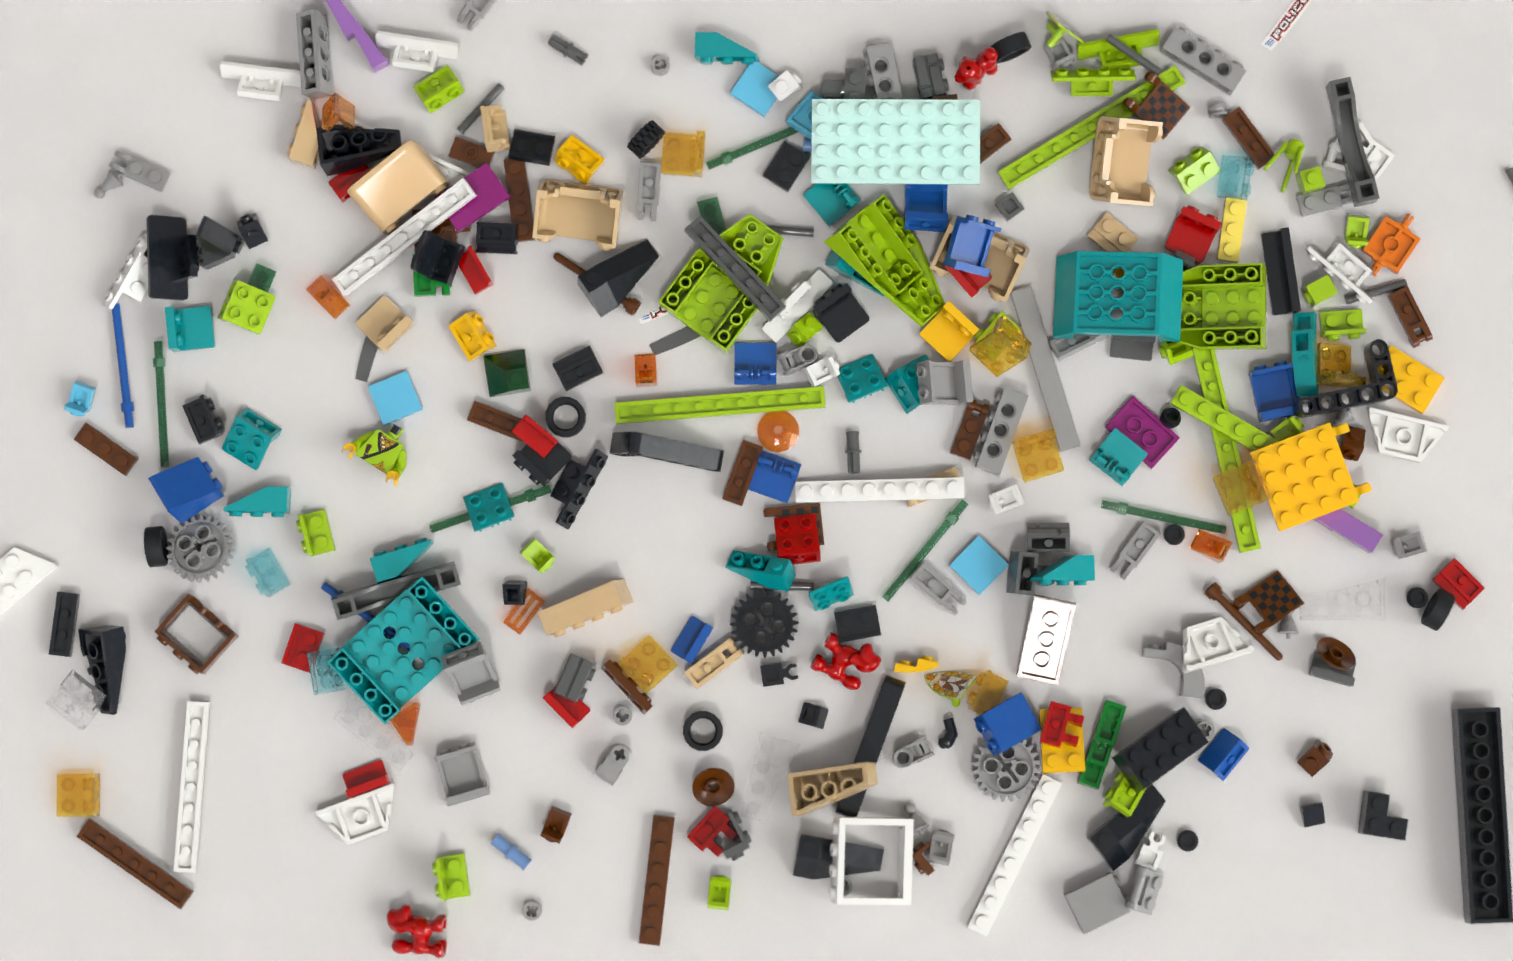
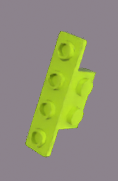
M1159 29L1146 30L1116 36V38L1142 55L1141 48L1159 45L1160 32ZM1107 38L1077 44L1078 60L1098 57L1101 67L1109 69L1140 65L1106 42Z
M1084 67L1077 68L1076 70L1057 68L1050 71L1052 82H1071V97L1113 96V81L1136 80L1134 70L1129 67H1120L1118 69L1100 67L1097 70H1089Z

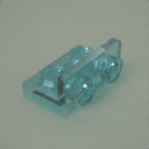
M1222 155L1217 197L1247 201V197L1251 193L1250 176L1254 173V164L1247 156Z
M271 548L252 558L246 559L248 565L245 568L251 577L255 576L258 582L255 585L261 595L265 594L266 597H271L291 585Z
M339 647L307 653L314 695L337 692L347 688L344 680L327 663L340 649Z

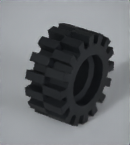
M654 120L649 121L630 140L627 148L641 159L659 143L665 131Z

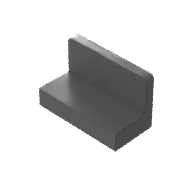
M1112 335L1110 357L1151 361L1153 344L1156 341V337Z
M1315 651L1309 675L1351 687L1354 686L1355 682L1353 674L1356 663L1349 670L1337 669L1326 663L1318 651Z

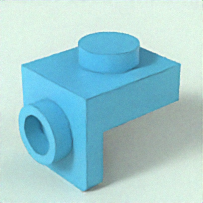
M76 380L73 383L69 402L65 404L64 410L69 411L74 416H84L91 409L96 387Z

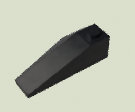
M339 124L316 128L320 166L326 176L352 171L389 156L402 146L400 130L384 128L363 129L362 126L352 128Z
M645 240L579 275L578 286L599 316L603 317L619 307L640 278L646 274L659 258V255L650 242Z
M1153 784L1145 790L1130 817L1117 812L1087 837L1113 871L1132 856L1166 802Z
M800 834L793 876L813 880L830 878L829 867L833 856L830 855V844L833 843V840ZM845 842L844 875L880 871L884 849Z

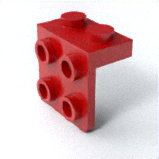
M1183 206L1169 234L1165 248L1173 253L1176 250L1196 258L1195 262L1201 264L1205 260L1222 222H1219L1218 218L1211 214L1203 215L1199 213V210L1193 206Z

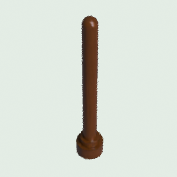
M560 253L553 255L554 260L578 276L586 271ZM625 297L621 304L626 309L625 312L633 316L639 309L641 302L636 298Z
M1214 582L1204 592V595L1209 600H1216L1277 661L1282 660V653L1263 635L1257 636L1254 633V626L1222 595L1221 587Z

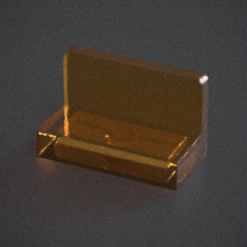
M334 93L322 106V128L329 132L340 121L352 129L355 126V106Z

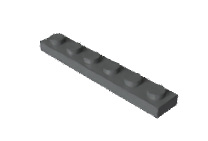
M701 216L685 228L684 232L769 322L785 310L786 305Z

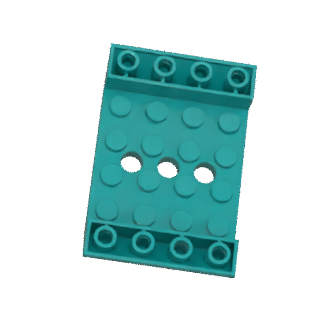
M1075 251L1057 256L1053 338L1074 339V334L1159 337V341L1180 342L1183 259L1164 253ZM1115 269H1122L1125 272L1121 278L1114 277L1112 273ZM1121 289L1124 294L1121 298H1114L1112 291ZM1114 309H1119L1123 312V315L1115 319L1111 316V312Z
M422 576L348 640L327 663L385 725L401 711L402 706L444 670L441 656L472 645L480 640V638ZM386 627H393L396 635L392 638H387L383 631ZM402 642L408 643L410 645L409 652L404 654L399 652L398 645ZM415 658H421L425 664L423 668L416 669L413 667L412 661Z

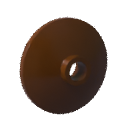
M1324 637L1318 641L1317 651L1326 663L1341 670H1349L1354 667L1356 663L1355 655L1346 644L1330 637Z
M709 768L700 772L692 784V791L696 800L707 806H718L725 803L731 798L735 789L732 776L720 768Z

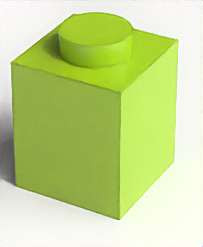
M1320 166L1300 171L1295 176L1300 195L1319 191L1325 187Z
M1328 275L1302 289L1304 292L1302 296L1305 302L1312 307L1338 293Z

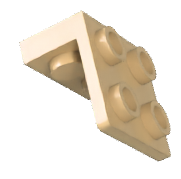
M385 295L355 323L384 354L414 325L413 321Z

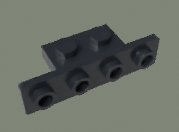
M595 449L586 466L570 459L550 495L552 498L564 503L555 522L567 530L574 523L581 506L585 503L587 495L595 485L598 475L606 464L608 456L600 450Z

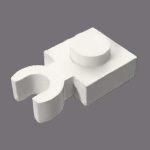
M1151 831L1148 835L1150 843L1149 845L1142 844L1135 864L1156 872L1163 854L1162 851L1158 850V847L1164 844L1165 836H1161L1160 841L1155 842L1153 840L1155 832Z

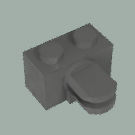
M845 68L844 80L823 81L820 88L822 98L865 99L866 69Z
M1010 552L1006 593L1034 596L1036 585H1039V581H1031V577L1049 567L1038 565L1039 553Z

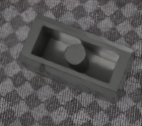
M937 53L913 58L912 64L920 99L931 100L932 96L946 95V91H949L947 78L943 79L941 71L945 70L943 59H938Z
M1027 523V552H1070L1069 523Z
M570 654L553 694L577 704L578 700L583 701L588 690L584 686L587 680H592L596 671L593 669L594 663Z

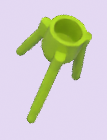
M1290 139L1288 143L1284 141L1281 148L1263 168L1267 170L1282 152H1285V157L1291 161L1281 188L1282 193L1285 192L1293 167L1294 174H1297L1301 156L1305 149V145L1297 139Z

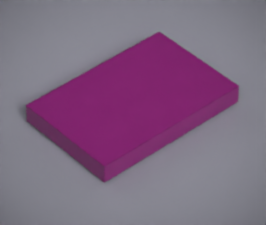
M488 163L464 177L477 196L449 217L458 233L511 198ZM445 191L437 195L435 199L442 195Z
M1134 396L1128 400L1105 426L1110 433L1114 428L1118 429L1145 450L1148 455L1142 462L1150 469L1160 461L1180 438L1170 428L1165 427L1160 419Z

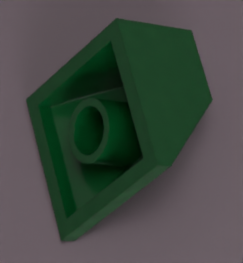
M525 349L483 356L490 398L531 391Z

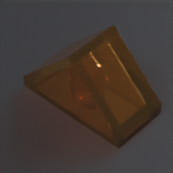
M322 276L317 278L306 289L335 320L350 306Z
M655 353L634 355L636 386H658Z
M1199 529L1190 549L1220 563L1223 562L1232 542Z
M413 703L390 719L406 745L413 746L420 703Z

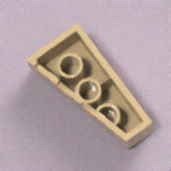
M625 579L608 582L537 613L546 635L554 634L556 638L566 634V629L573 627V630L585 626L584 622L592 620V622L604 618V614L609 612L614 614L623 610L624 606L634 602Z
M864 762L788 773L792 816H805L877 785L876 763Z

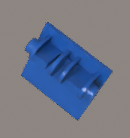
M735 343L734 385H776V343Z
M762 450L748 490L788 504L802 464Z

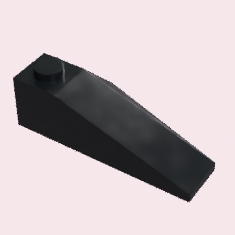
M203 216L196 233L197 247H200L198 256L202 257L199 264L203 269L208 270L235 258L236 253H240L243 242H241L242 238L211 218Z
M109 625L78 629L81 652L83 657L87 656L90 665L87 671L89 675H92L96 684L94 686V693L100 711L103 714L115 715L118 709L126 652L124 627Z

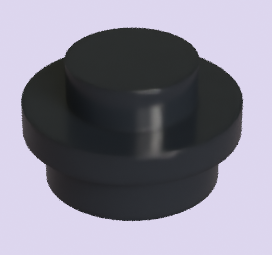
M1175 408L1164 409L1160 415L1161 423L1167 428L1177 427L1181 422L1180 412Z
M1171 524L1165 528L1163 536L1168 544L1178 545L1184 540L1185 532L1180 525Z
M1415 587L1407 592L1406 601L1412 608H1422L1428 601V595L1424 589Z
M1211 689L1205 696L1207 706L1213 710L1223 708L1227 701L1226 694L1220 689Z
M1184 830L1177 837V845L1183 851H1192L1198 845V837L1193 831Z

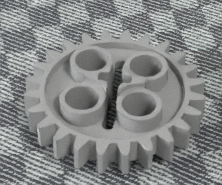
M200 514L199 520L193 516L191 517V522L187 520L184 522L185 525L183 527L177 524L179 531H171L175 537L174 539H168L172 546L166 547L168 551L172 552L166 557L172 560L169 565L173 568L175 567L174 572L180 574V577L183 579L188 578L190 582L196 579L198 583H201L202 578L209 582L210 575L217 579L216 572L224 573L222 567L224 565L230 566L227 559L234 558L229 554L230 551L235 550L230 545L235 542L232 537H229L232 532L226 530L227 526L224 523L221 524L218 518L214 520L211 515L206 519L205 516ZM205 531H209L208 536L202 539V534ZM190 541V546L184 549V544ZM218 548L217 554L211 556L212 550ZM199 559L198 565L193 567V562Z
M1027 739L1011 747L1013 755L1010 758L1003 757L1002 753L998 754L1004 763L1011 764L1009 769L1018 778L1019 781L1017 783L1007 771H1001L1003 765L988 750L987 746L985 748L978 746L977 748L981 753L973 755L978 761L971 764L977 766V769L972 771V774H978L979 776L974 780V782L981 781L982 784L979 786V790L986 788V796L992 792L993 800L1000 795L1001 802H1004L1006 796H1008L1010 802L1013 801V795L1021 799V792L1028 795L1029 793L1026 788H1035L1031 782L1032 780L1038 781L1039 779L1034 774L1041 772V770L1035 768V765L1040 763V761H1034V757L1038 753L1030 752L1034 746L1026 747ZM990 759L994 760L997 764L993 772H989L985 767L986 762ZM1019 763H1023L1026 766L1027 770L1023 775H1018L1015 771L1016 765ZM1003 776L1008 777L1010 780V785L1007 788H1001L999 785V779Z

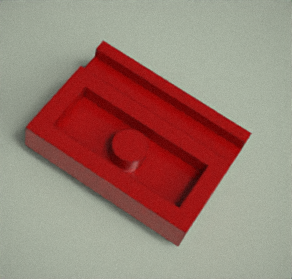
M1453 558L1432 579L1440 589L1455 596L1454 603L1461 610H1464L1485 589L1456 558Z
M295 623L281 663L311 673L325 633Z

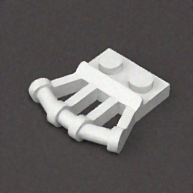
M1358 119L1360 133L1368 144L1367 148L1363 146L1376 181L1395 155L1373 140L1363 122ZM1337 138L1335 142H1331L1329 145L1327 160L1323 163V168L1346 173L1344 165L1335 163L1336 155L1342 156Z

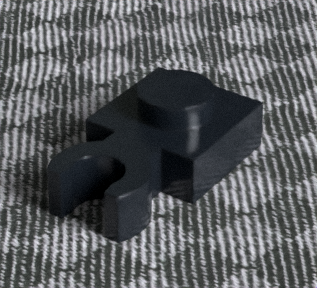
M781 663L760 666L763 687L784 684L783 678L786 677L790 680L798 679V675L791 676L789 674V670L797 667V665L790 664L785 669H782Z

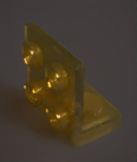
M697 131V135L666 132L663 140L661 174L702 177L706 140L705 131Z
M1002 316L997 319L993 332L972 345L969 351L996 377H999L1027 358L1032 343L1009 320Z
M1323 342L1317 344V384L1342 388L1366 385V377L1357 376V373L1351 372L1350 346Z
M1055 429L1023 437L1012 442L1024 482L1064 471L1055 441L1057 437Z
M1255 459L1213 477L1214 484L1229 516L1271 499Z
M650 635L627 656L617 662L646 694L677 667L672 658Z
M985 670L984 673L980 672L975 682L978 687L975 692L970 693L966 702L969 704L968 709L982 715L996 707L1009 681L993 674L990 670Z
M58 774L57 816H100V774Z

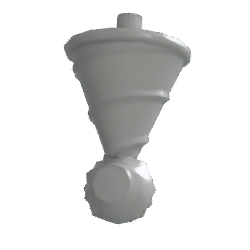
M109 170L102 188L94 190L95 197L102 199L105 196V191L123 186V183L119 180L122 175L120 173L115 175Z
M1352 409L1337 411L1332 427L1354 421L1355 418L1350 414Z
M1294 611L1285 617L1278 631L1280 634H1286V639H1291V634H1299L1291 616Z
M907 803L904 810L910 814L911 819H914L913 833L919 832V835H923L922 830L927 828L929 824L914 812L916 809L915 804Z

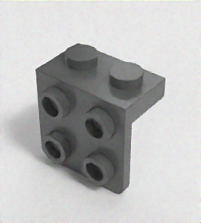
M730 809L727 813L742 842L723 851L726 859L731 858L734 861L744 856L743 851L750 848L749 843L752 840L747 830L742 832L739 826L742 821L737 811L732 812Z

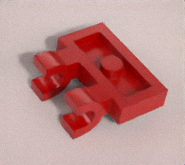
M1051 701L1040 743L1056 748H1061L1062 743L1077 747L1079 737L1066 734L1067 723L1082 727L1085 716L1070 713L1071 706Z
M714 805L687 838L702 852L708 848L719 857L724 850L713 841L714 838L722 831L733 841L738 834L727 825L731 819Z

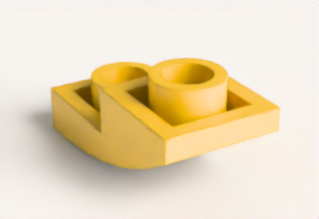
M922 655V659H917L916 666H912L910 661L900 660L899 663L894 664L893 672H923L938 667L939 662L934 661L935 657Z

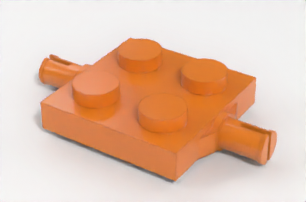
M1407 213L1401 223L1385 216L1368 240V246H1364L1362 252L1374 261L1370 268L1374 271L1372 276L1376 277L1381 267L1398 274L1420 241V238L1414 235L1408 228L1414 219L1413 216L1410 217L1411 214Z

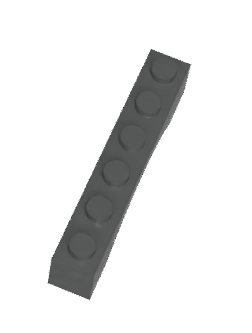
M1351 77L1330 81L1326 86V91L1354 207L1373 204L1380 197L1360 135L1356 99Z
M449 562L331 596L337 620L358 615L370 609L391 603L407 587L422 576L436 591L461 585L455 562Z

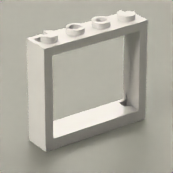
M834 816L831 827L833 843L830 844V855L833 856L829 867V875L832 877V886L829 887L832 903L842 905H911L914 819L908 817ZM846 825H899L897 897H843Z

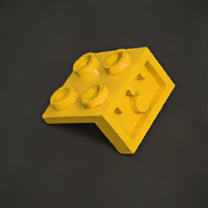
M948 301L919 335L947 362H951L978 333L979 328Z

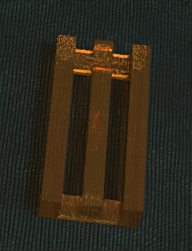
M529 588L526 591L525 600L529 595L532 598L513 624L510 621L522 605H515L503 622L519 635L522 634L545 603V600ZM535 600H538L539 603L533 609L531 614L528 616V618L525 620L520 628H517L516 626L524 617L526 612L529 610V608L532 606Z

